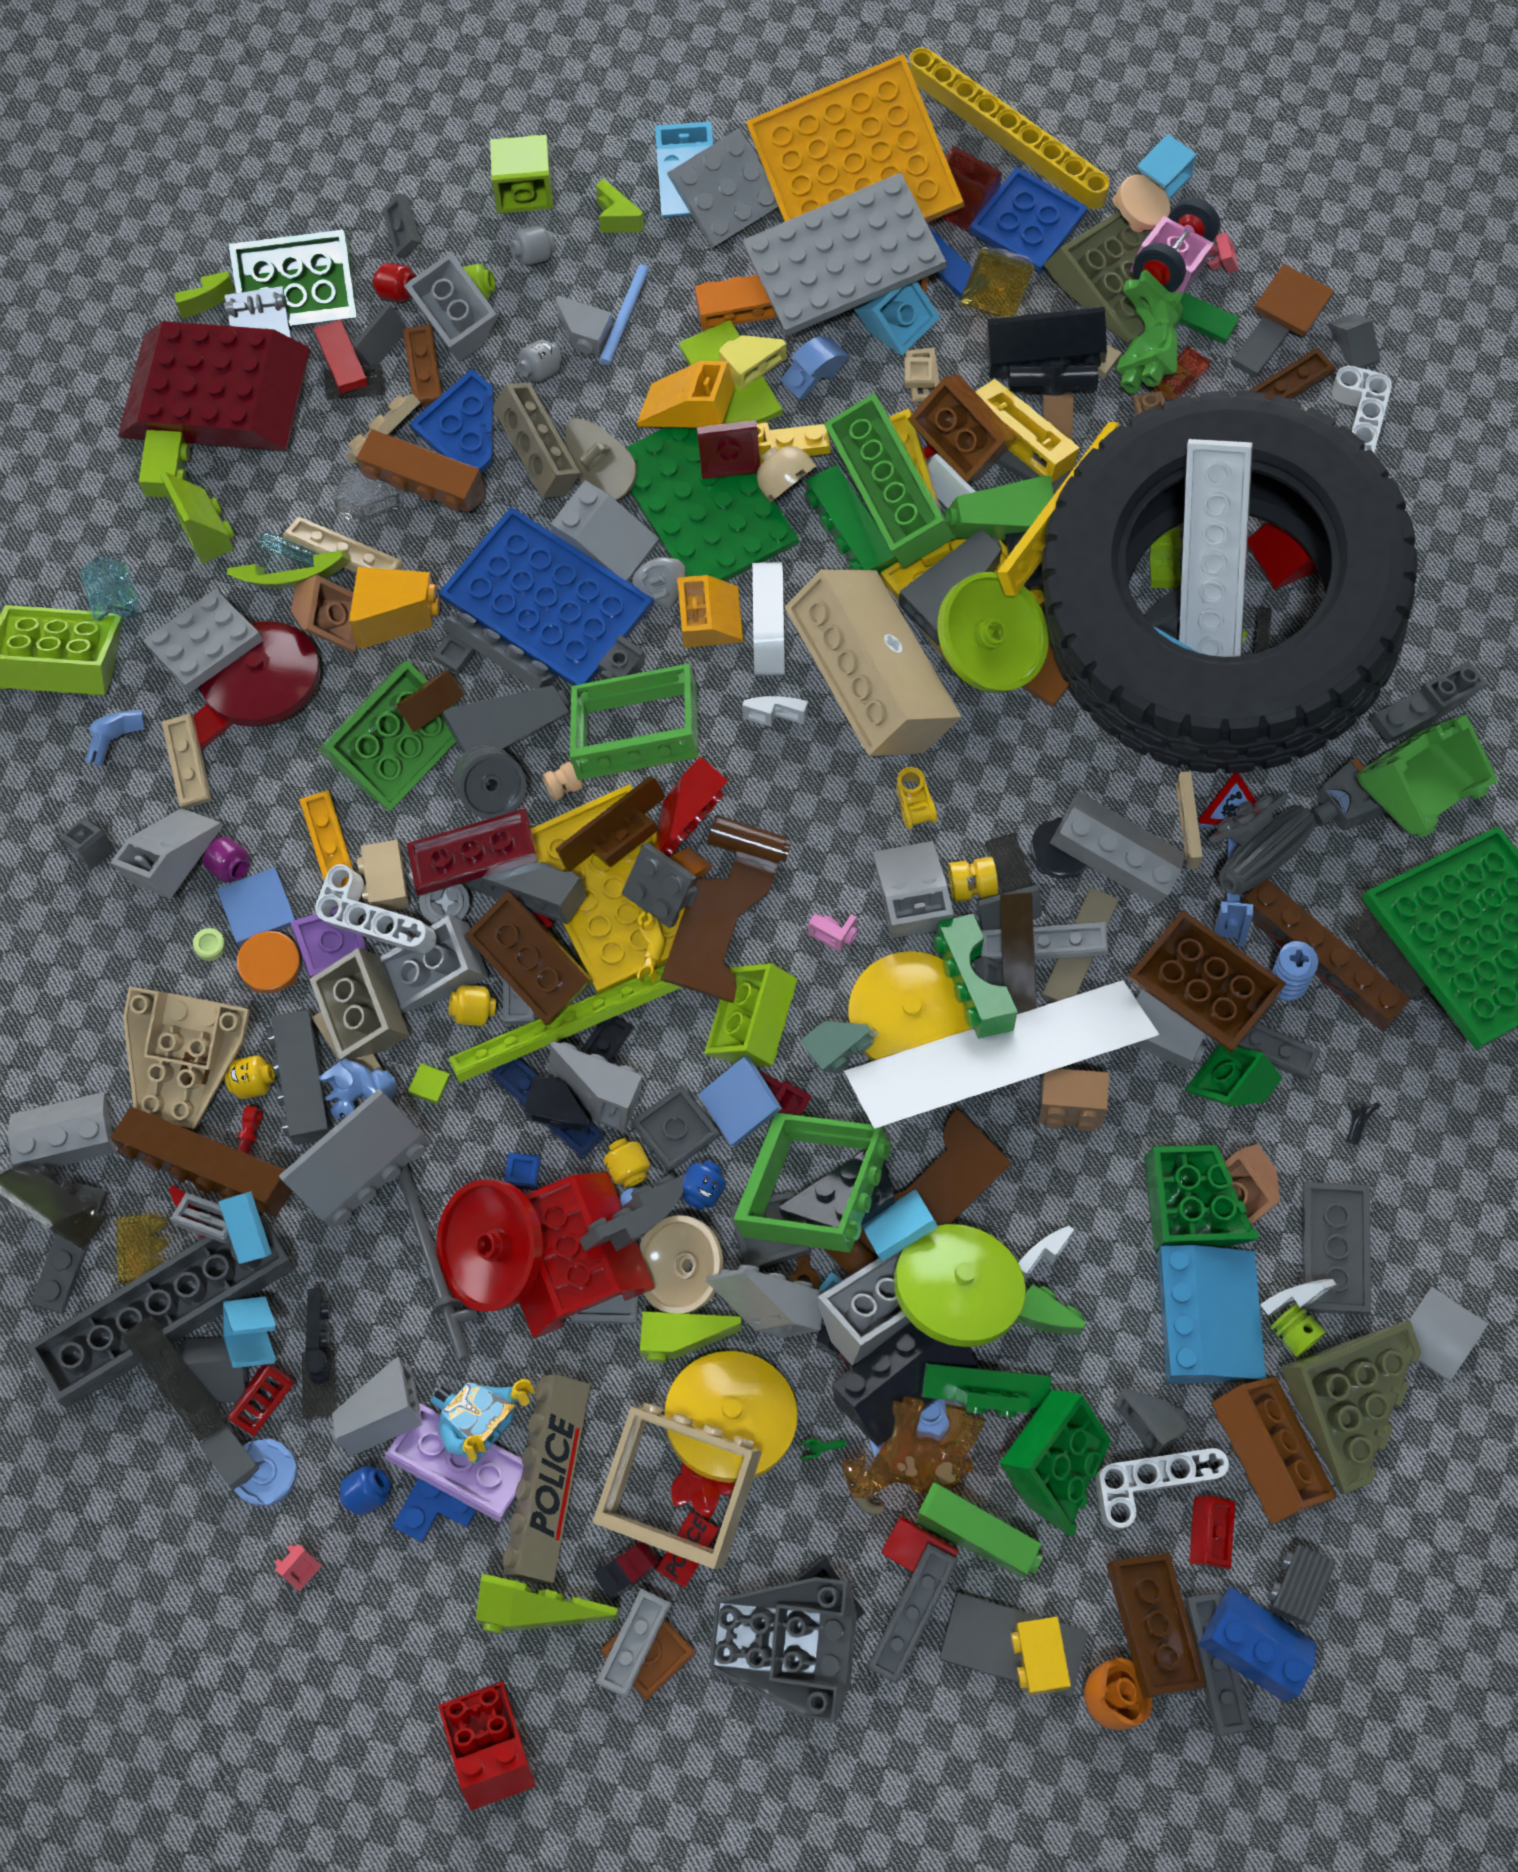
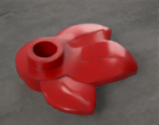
M682 1462L681 1474L671 1485V1499L675 1507L690 1502L697 1513L710 1519L717 1508L719 1495L732 1496L736 1482H719L699 1474H694Z

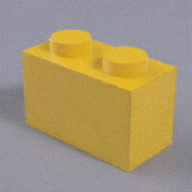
M1058 1616L1017 1623L1015 1626L1016 1632L1010 1633L1013 1653H1020L1022 1667L1017 1668L1020 1689L1026 1688L1027 1697L1068 1690L1071 1684Z

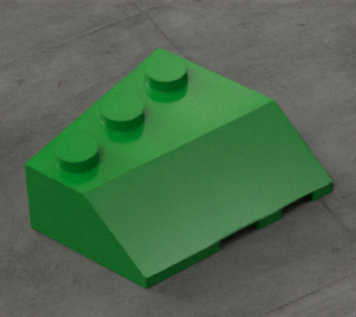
M1217 1145L1152 1147L1146 1154L1144 1162L1154 1251H1159L1161 1246L1177 1245L1225 1248L1260 1239L1256 1229L1252 1228L1247 1218V1210L1243 1201H1240L1231 1183L1233 1179Z
M1052 1389L999 1464L1031 1510L1066 1535L1074 1537L1078 1526L1073 1523L1079 1508L1085 1509L1089 1499L1085 1492L1091 1478L1096 1477L1101 1468L1111 1439L1082 1394Z

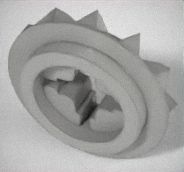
M462 884L421 895L419 898L421 913L431 924H435L448 915L462 920L469 908L467 890ZM443 890H446L449 901L458 903L449 905L445 915H442L443 911L440 905L430 903L440 900Z

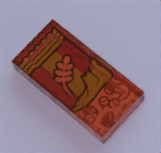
M1188 345L1177 356V371L1174 374L1163 377L1160 385L1150 388L1155 392L1162 391L1163 397L1167 401L1180 398L1210 368L1211 362Z

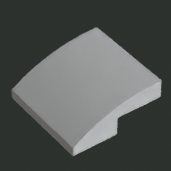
M1432 1286L1408 1320L1411 1321L1421 1349L1418 1362L1447 1382L1452 1380L1488 1325L1487 1322Z

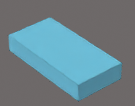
M252 1192L219 1201L238 1263L249 1262L272 1254Z

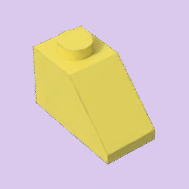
M741 335L734 341L726 342L719 350V361H728L733 382L740 390L787 359L786 342L783 339Z

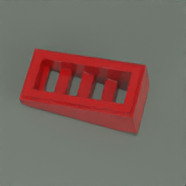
M274 1364L261 1365L230 1411L227 1419L254 1437L294 1385L292 1377ZM268 1376L279 1382L277 1387L266 1381ZM260 1387L272 1394L269 1399L258 1392ZM253 1398L264 1407L260 1410L249 1403V1401ZM243 1409L257 1417L254 1422L240 1414Z

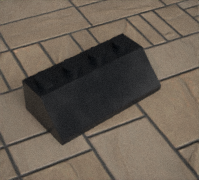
M1105 306L987 319L985 348L989 377L1008 379L1009 365H1040L1041 362L1048 360L1064 361L1067 364L1092 363L1100 367L1101 363L1106 362L1107 356Z
M910 1322L832 1384L834 1402L877 1447H880L938 1400L921 1396L926 1363L977 1368L978 1363L968 1347L953 1346L937 1341L924 1334Z

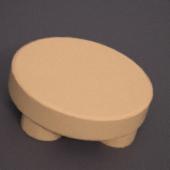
M1132 175L1126 178L1118 187L1117 193L1112 199L1114 206L1120 210L1123 217L1129 222L1130 228L1138 233L1143 230H1153L1163 216L1168 218L1170 214V201L1161 185L1145 175Z

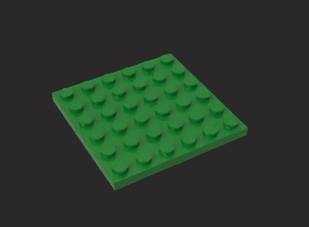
M1499 826L1365 892L1361 897L1363 902L1476 1051L1518 1029V850Z

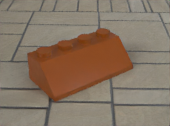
M371 429L356 458L360 471L365 477L371 480L380 479L386 481L393 488L401 491L407 489L415 492L417 496L427 501L431 499L439 501L445 507L454 511L460 509L470 512L484 502L486 498L480 469Z
M1276 1376L1242 1384L1212 1402L1216 1410L1217 1419L1224 1426L1231 1440L1232 1449L1238 1455L1246 1471L1247 1479L1254 1487L1262 1503V1509L1269 1517L1272 1525L1294 1518L1337 1498Z

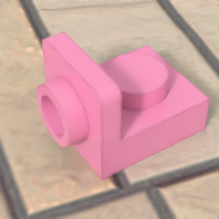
M815 913L809 922L808 935L841 952L846 944L850 946L854 942L859 932V929L856 928L857 917L851 914L841 928L839 923L829 916L822 917Z

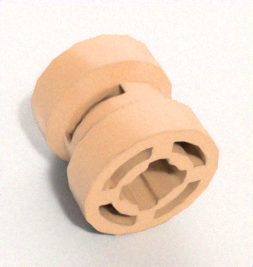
M570 761L562 764L560 769L555 772L548 771L542 774L543 782L554 802L564 798L565 793L569 791L576 792L583 788L581 781L577 780Z

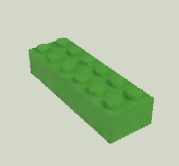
M875 393L824 423L891 552L903 569L955 538L891 418Z

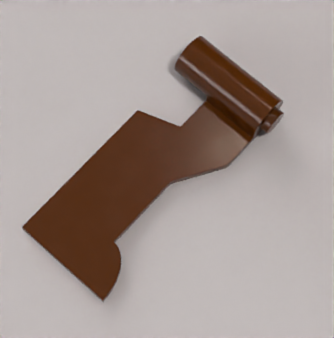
M715 816L707 844L736 853L728 879L695 880L693 886L697 887L698 893L691 908L686 906L661 981L730 1003L734 1002L736 993L735 978L731 970L723 965V961L737 919L769 894L779 861L786 862L791 846L785 843L787 837L726 817Z
M958 1108L950 1116L944 1129L943 1141L947 1150L907 1190L894 1194V1200L897 1201L916 1189L937 1225L952 1224L1012 1164ZM862 1226L861 1235L858 1240H855L851 1253L823 1249L849 1277L877 1260L874 1255L876 1251Z

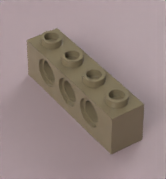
M531 383L506 384L492 407L541 497L567 496L580 475L579 469Z

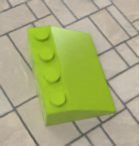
M5 605L0 615V689L11 688L30 691L40 690L59 693L105 695L113 677L123 613Z

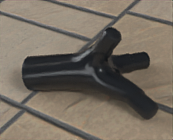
M1353 1101L1347 1103L1352 1115L1347 1142L1359 1145L1368 1118L1375 1110L1380 1108L1378 1102L1370 1106L1363 1104L1360 1111Z

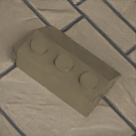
M357 948L309 979L339 1060L342 1061L346 1058L350 1060L384 1052L410 1036L379 955Z

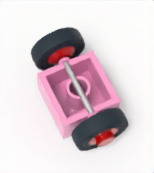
M1194 197L1183 199L1177 203L1170 212L1169 218L1163 216L1142 243L1130 270L1134 273L1135 279H1140L1141 272L1147 270L1169 292L1180 291L1184 294L1202 270L1213 247V241L1220 230V218L1214 207L1205 200Z

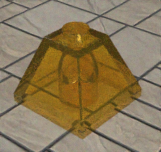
M980 247L959 302L1001 317L1015 316L1035 266L1028 257L1001 248Z

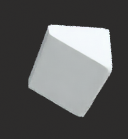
M935 454L932 457L928 468L937 498L947 508H949L957 496L976 492L939 454Z

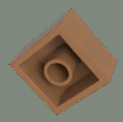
M1058 1068L1043 1073L1039 1090L1038 1123L1045 1124V1127L1050 1129H1061L1064 1126H1076L1078 1130L1085 1132L1095 1131L1096 1128L1101 1129L1108 1109L1109 1072Z

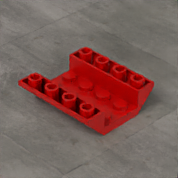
M608 1172L571 1175L525 1194L537 1213L543 1237V1256L539 1274L529 1293L519 1302L533 1339L564 1327L562 1319L619 1295H622L624 1300L627 1301L655 1289L636 1241L617 1252L611 1241L588 1251H585L580 1242V1239L589 1232L588 1226L601 1218H605L607 1222L613 1220L612 1216L623 1209Z

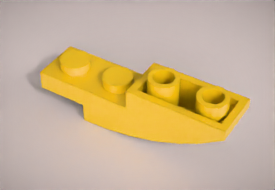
M768 423L757 424L760 465L764 462L761 456L773 446L778 450L785 446H796L809 456L831 454L829 435L824 424L769 430Z

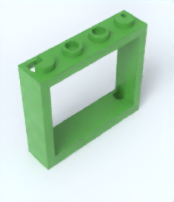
M690 663L571 686L570 759L577 780L699 758L697 686ZM679 695L685 696V728L587 746L588 713Z
M776 1113L734 1216V1221L742 1237L851 1253L855 1240H858L861 1235L863 1217L871 1208V1196L874 1187L880 1183L881 1168L884 1160L890 1156L891 1142L888 1140L883 1126L874 1129L871 1124ZM792 1141L867 1150L838 1228L763 1218Z

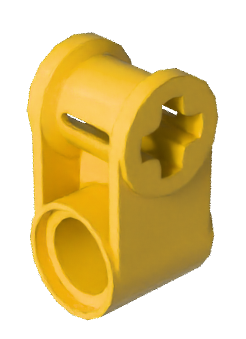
M915 767L902 769L897 777L896 794L906 829L910 830L913 828V825L929 821L932 824L937 823L938 818L935 804L930 796L922 771ZM913 781L918 787L907 789L903 786V783Z

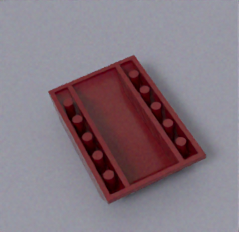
M162 321L143 335L118 436L119 438L145 440L147 430L182 432L185 442L191 444L287 451L310 348L275 329Z

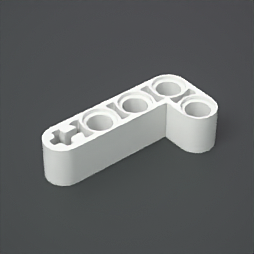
M1344 366L1337 372L1332 387L1333 398L1342 404L1357 407L1351 431L1358 438L1367 442L1365 443V451L1371 449L1374 453L1392 383L1382 373L1355 366Z
M782 562L753 563L755 676L785 675Z
M338 864L329 870L315 908L316 914L320 919L335 928L413 952L424 954L433 949L436 944V934L432 928L417 919L359 902L364 887L363 878L346 865ZM349 876V882L341 888V882L345 877ZM338 905V912L331 917V910ZM366 913V920L361 925H358V919ZM394 922V928L390 933L386 934L387 925ZM408 931L420 935V937H414L413 939L408 936Z
M1210 1448L1112 1463L1103 1467L1095 1477L1103 1523L1112 1530H1120L1130 1526L1136 1517L1133 1493L1210 1482L1222 1477L1229 1468L1226 1454L1219 1449ZM1209 1457L1211 1462H1217L1218 1467L1213 1469V1471L1211 1468L1196 1471V1465L1208 1461ZM1173 1461L1181 1462L1184 1465L1186 1474L1183 1479H1178L1172 1475L1171 1464ZM1146 1466L1152 1471L1153 1480L1150 1484H1145L1139 1480V1467ZM1108 1471H1113L1119 1475L1120 1485L1117 1489L1109 1488L1106 1485L1105 1474ZM1114 1505H1120L1125 1509L1126 1519L1123 1523H1118L1112 1519L1111 1509Z

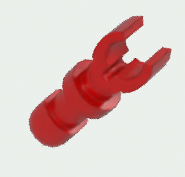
M245 1106L242 1115L243 1129L237 1135L239 1140L237 1150L251 1155V1145L257 1139V1136L254 1134L260 1126L263 1117V1111L258 1110V1107Z

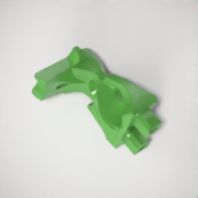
M1147 270L1141 272L1140 279L1125 281L1123 292L1136 307L1135 314L1140 319H1143L1145 323L1144 333L1134 337L1124 355L1119 358L1116 370L1123 376L1120 385L1129 394L1138 392L1141 384L1144 383L1151 387L1160 385L1163 377L1174 374L1177 371L1178 342L1176 328L1180 324L1184 313V308L1180 301L1183 294L1180 291L1169 292Z

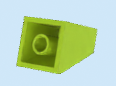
M529 135L515 138L502 137L490 140L491 177L497 214L553 209L547 135Z

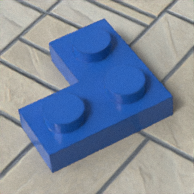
M418 1478L392 1527L423 1544L439 1514L469 1529L478 1510Z

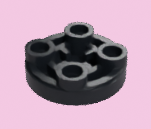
M1054 818L1044 822L1035 831L1031 842V856L1037 871L1059 879L1082 875L1088 865L1050 844L1063 818Z

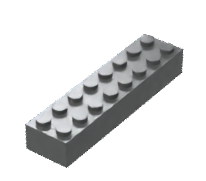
M260 1216L272 1253L269 1256L239 1264L231 1240L227 1245L205 1237L28 1344L26 1347L56 1400L66 1409L221 1315L223 1313V1301L247 1299L295 1269L264 1216Z

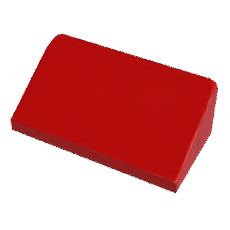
M1210 1495L1194 1498L1190 1564L1231 1569L1235 1501Z
M900 1517L881 1553L914 1572L928 1544L955 1558L960 1550Z

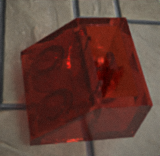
M953 146L945 157L965 206L941 217L969 232L970 224L1000 188L1002 172L960 148Z

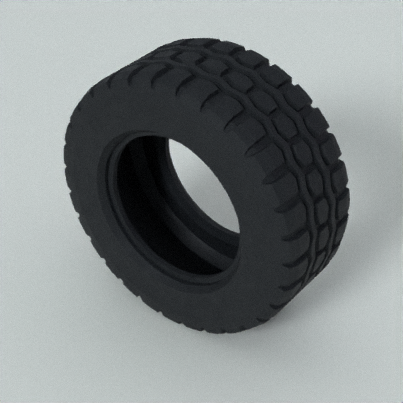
M1228 391L1200 393L1199 399L1195 400L1190 395L1164 402L1163 409L1157 410L1155 407L1145 410L1132 417L1127 427L1121 424L1098 443L1099 449L1093 448L1074 470V477L1071 476L1061 490L1056 501V509L1052 512L1045 535L1046 546L1043 549V591L1051 648L1055 651L1054 659L1064 681L1070 682V692L1085 711L1092 712V719L1103 730L1114 737L1119 735L1120 742L1142 755L1147 753L1153 754V760L1180 768L1184 764L1189 765V770L1205 773H1217L1218 769H1225L1226 773L1253 772L1254 767L1262 766L1263 769L1278 767L1290 763L1293 756L1303 758L1316 752L1326 745L1327 739L1332 741L1345 733L1355 724L1356 716L1364 715L1380 695V688L1384 687L1389 681L1397 664L1398 655L1402 650L1415 594L1418 560L1417 551L1414 548L1416 541L1414 527L1410 515L1405 511L1406 503L1395 481L1392 478L1388 479L1389 472L1371 449L1364 450L1365 443L1343 425L1339 428L1336 427L1335 420L1312 407L1306 411L1301 409L1300 402L1276 395L1272 400L1265 398V393L1252 391H1237L1236 396H1229ZM1189 439L1253 443L1249 516L1267 521L1290 534L1308 552L1320 573L1325 597L1316 613L1300 631L1288 640L1265 651L1244 656L1221 657L1201 654L1183 648L1160 634L1142 615L1132 597L1129 584L1142 556L1158 538L1174 527L1184 523L1187 443Z

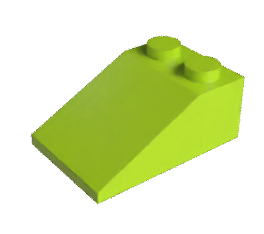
M167 472L160 474L177 518L201 564L234 550L230 538L234 537V533L227 520L221 522L218 515L222 514L216 498L209 499L205 489Z

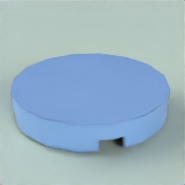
M262 1439L245 1444L243 1447L260 1469L253 1474L248 1482L239 1485L234 1491L245 1502L255 1506H271L282 1501L292 1491L297 1480V1464L293 1454L282 1443L273 1439Z

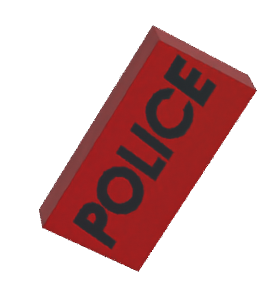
M690 1512L677 1536L710 1548L719 1532V1528ZM666 1552L656 1572L686 1589L700 1564Z

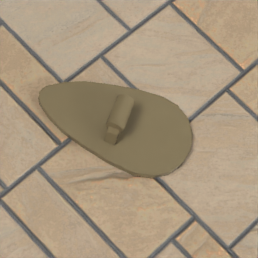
M571 418L566 424L567 450L580 471L578 478L581 484L586 480L609 494L616 501L625 497L634 486L637 477V464L633 455L622 443L595 423L585 419Z

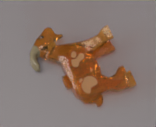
M904 1396L903 1403L893 1401L892 1411L895 1416L893 1434L881 1447L871 1467L865 1466L866 1456L863 1453L856 1460H845L842 1463V1472L847 1488L861 1510L868 1514H880L885 1511L884 1506L879 1505L881 1500L869 1497L893 1483L908 1484L912 1490L920 1493H928L933 1482L947 1490L955 1487L965 1477L966 1473L973 1471V1465L966 1459V1455L976 1444L979 1433L985 1424L984 1418L970 1417L965 1414L964 1407L945 1404V1414L949 1420L948 1430L939 1440H936L932 1437L917 1436V1427L924 1406L921 1399Z

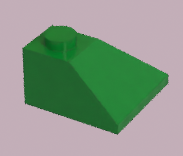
M1219 1044L1185 1088L1187 1094L1230 1107L1264 1103L1274 1092L1283 1077L1265 1054L1237 1047L1231 1053Z

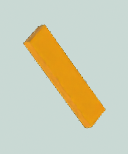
M329 790L299 799L323 880L325 881L327 873L335 865H346L353 870ZM349 876L343 879L341 888L347 885Z

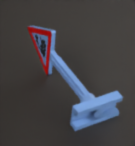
M1239 773L1232 775L1198 820L1199 827L1217 829L1216 826L1221 821L1236 815L1234 810L1247 801L1255 804L1254 796ZM1230 837L1228 838V859L1240 845ZM1227 892V902H1221L1214 932L1221 937L1238 938V946L1244 947L1253 917V904L1241 903L1240 895H1233Z

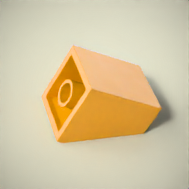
M357 567L349 618L357 648H367L433 627L434 616H439L440 598H436L437 585L432 584L430 572Z

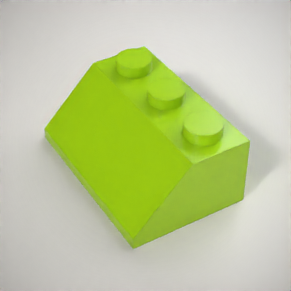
M772 963L729 967L736 983L734 1002L730 1003L720 999L704 1054L733 1063L747 1056L750 1057L756 1067L773 1066L781 1035L786 1024L789 1007L794 996L797 978Z

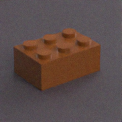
M959 374L945 376L907 419L967 483L980 480L1018 438Z

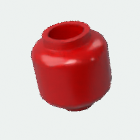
M384 263L374 273L372 284L378 297L382 300L406 302L411 296L404 285L415 278L416 275L407 265Z

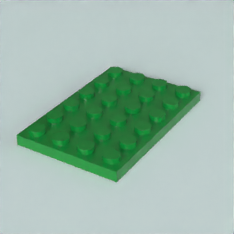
M665 427L625 447L633 455L637 464V477L629 493L656 536L659 537L670 558L679 559L685 565V577L709 575L726 582L752 569L753 563H763L799 544V538L775 501L773 500L770 503L758 486L756 473L702 479L697 428Z

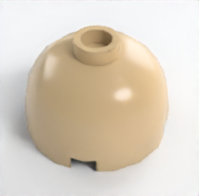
M773 446L761 456L764 462L757 471L758 486L771 503L817 465L808 454L796 446H785L779 450Z

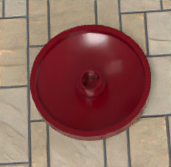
M274 621L250 623L260 633L264 641L199 686L206 704L219 718L240 726L256 727L270 725L290 717L299 711L312 697L320 678V662L317 652L310 639L303 632L285 623Z

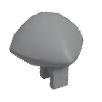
M669 557L652 559L643 564L634 573L632 584L643 593L654 598V603L671 608L679 595L677 578L685 577V565L679 559Z

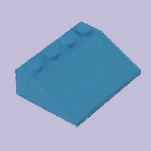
M1199 1245L1161 1246L1157 1254L1166 1384L1254 1382L1266 1379L1255 1251Z

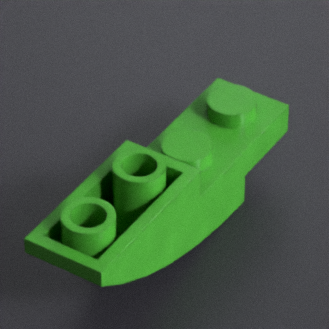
M1034 1284L1026 1292L1023 1308L1016 1320L1017 1323L1030 1328L1062 1335H1081L1086 1326V1322L1082 1320L1084 1316L1077 1309L1070 1305L1067 1307L1056 1301L1057 1296L1045 1286L1039 1288Z

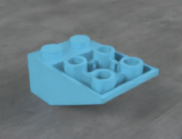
M697 122L656 125L655 135L662 217L692 215L667 173L713 145L712 123Z

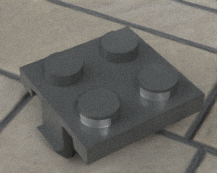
M647 842L642 845L621 894L647 913H651L665 926L671 928L675 926L678 920L679 911L686 906L691 908L698 893L697 887L693 886L697 877Z

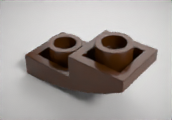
M446 669L423 683L420 690L397 703L396 707L412 731L415 732L452 706L464 693L449 670Z

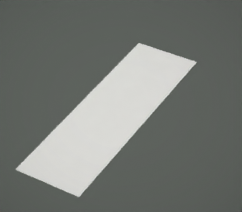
M1122 980L1017 1014L1014 1031L978 1039L974 1029L845 1070L844 1072L875 1129L1160 1034Z

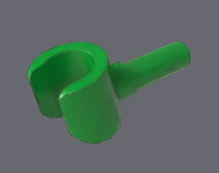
M814 1438L798 1443L797 1447L806 1445L810 1450V1454L801 1457L800 1460L809 1461L819 1457L821 1452L846 1447V1441L841 1439L819 1442Z

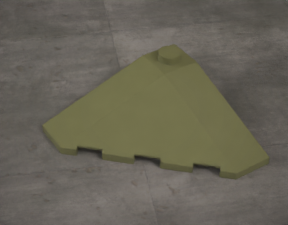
M1119 210L1062 246L1043 265L1060 288L1084 308L1105 306L1106 326L1124 342L1128 343L1135 336H1139L1145 331V323L1143 319H1140L1135 314L1136 307L1123 292L1125 281L1130 279L1136 280L1134 273L1130 270L1144 242V237L1150 234V230H1143L1140 233L1133 231L1129 226V222Z
M1405 1321L1316 1352L1281 1367L1292 1399L1341 1494H1347L1372 1483L1377 1470L1371 1468L1378 1449L1385 1450L1393 1429V1426L1388 1424L1394 1406L1401 1407L1410 1384L1404 1381L1410 1363L1417 1364L1421 1354L1411 1321Z

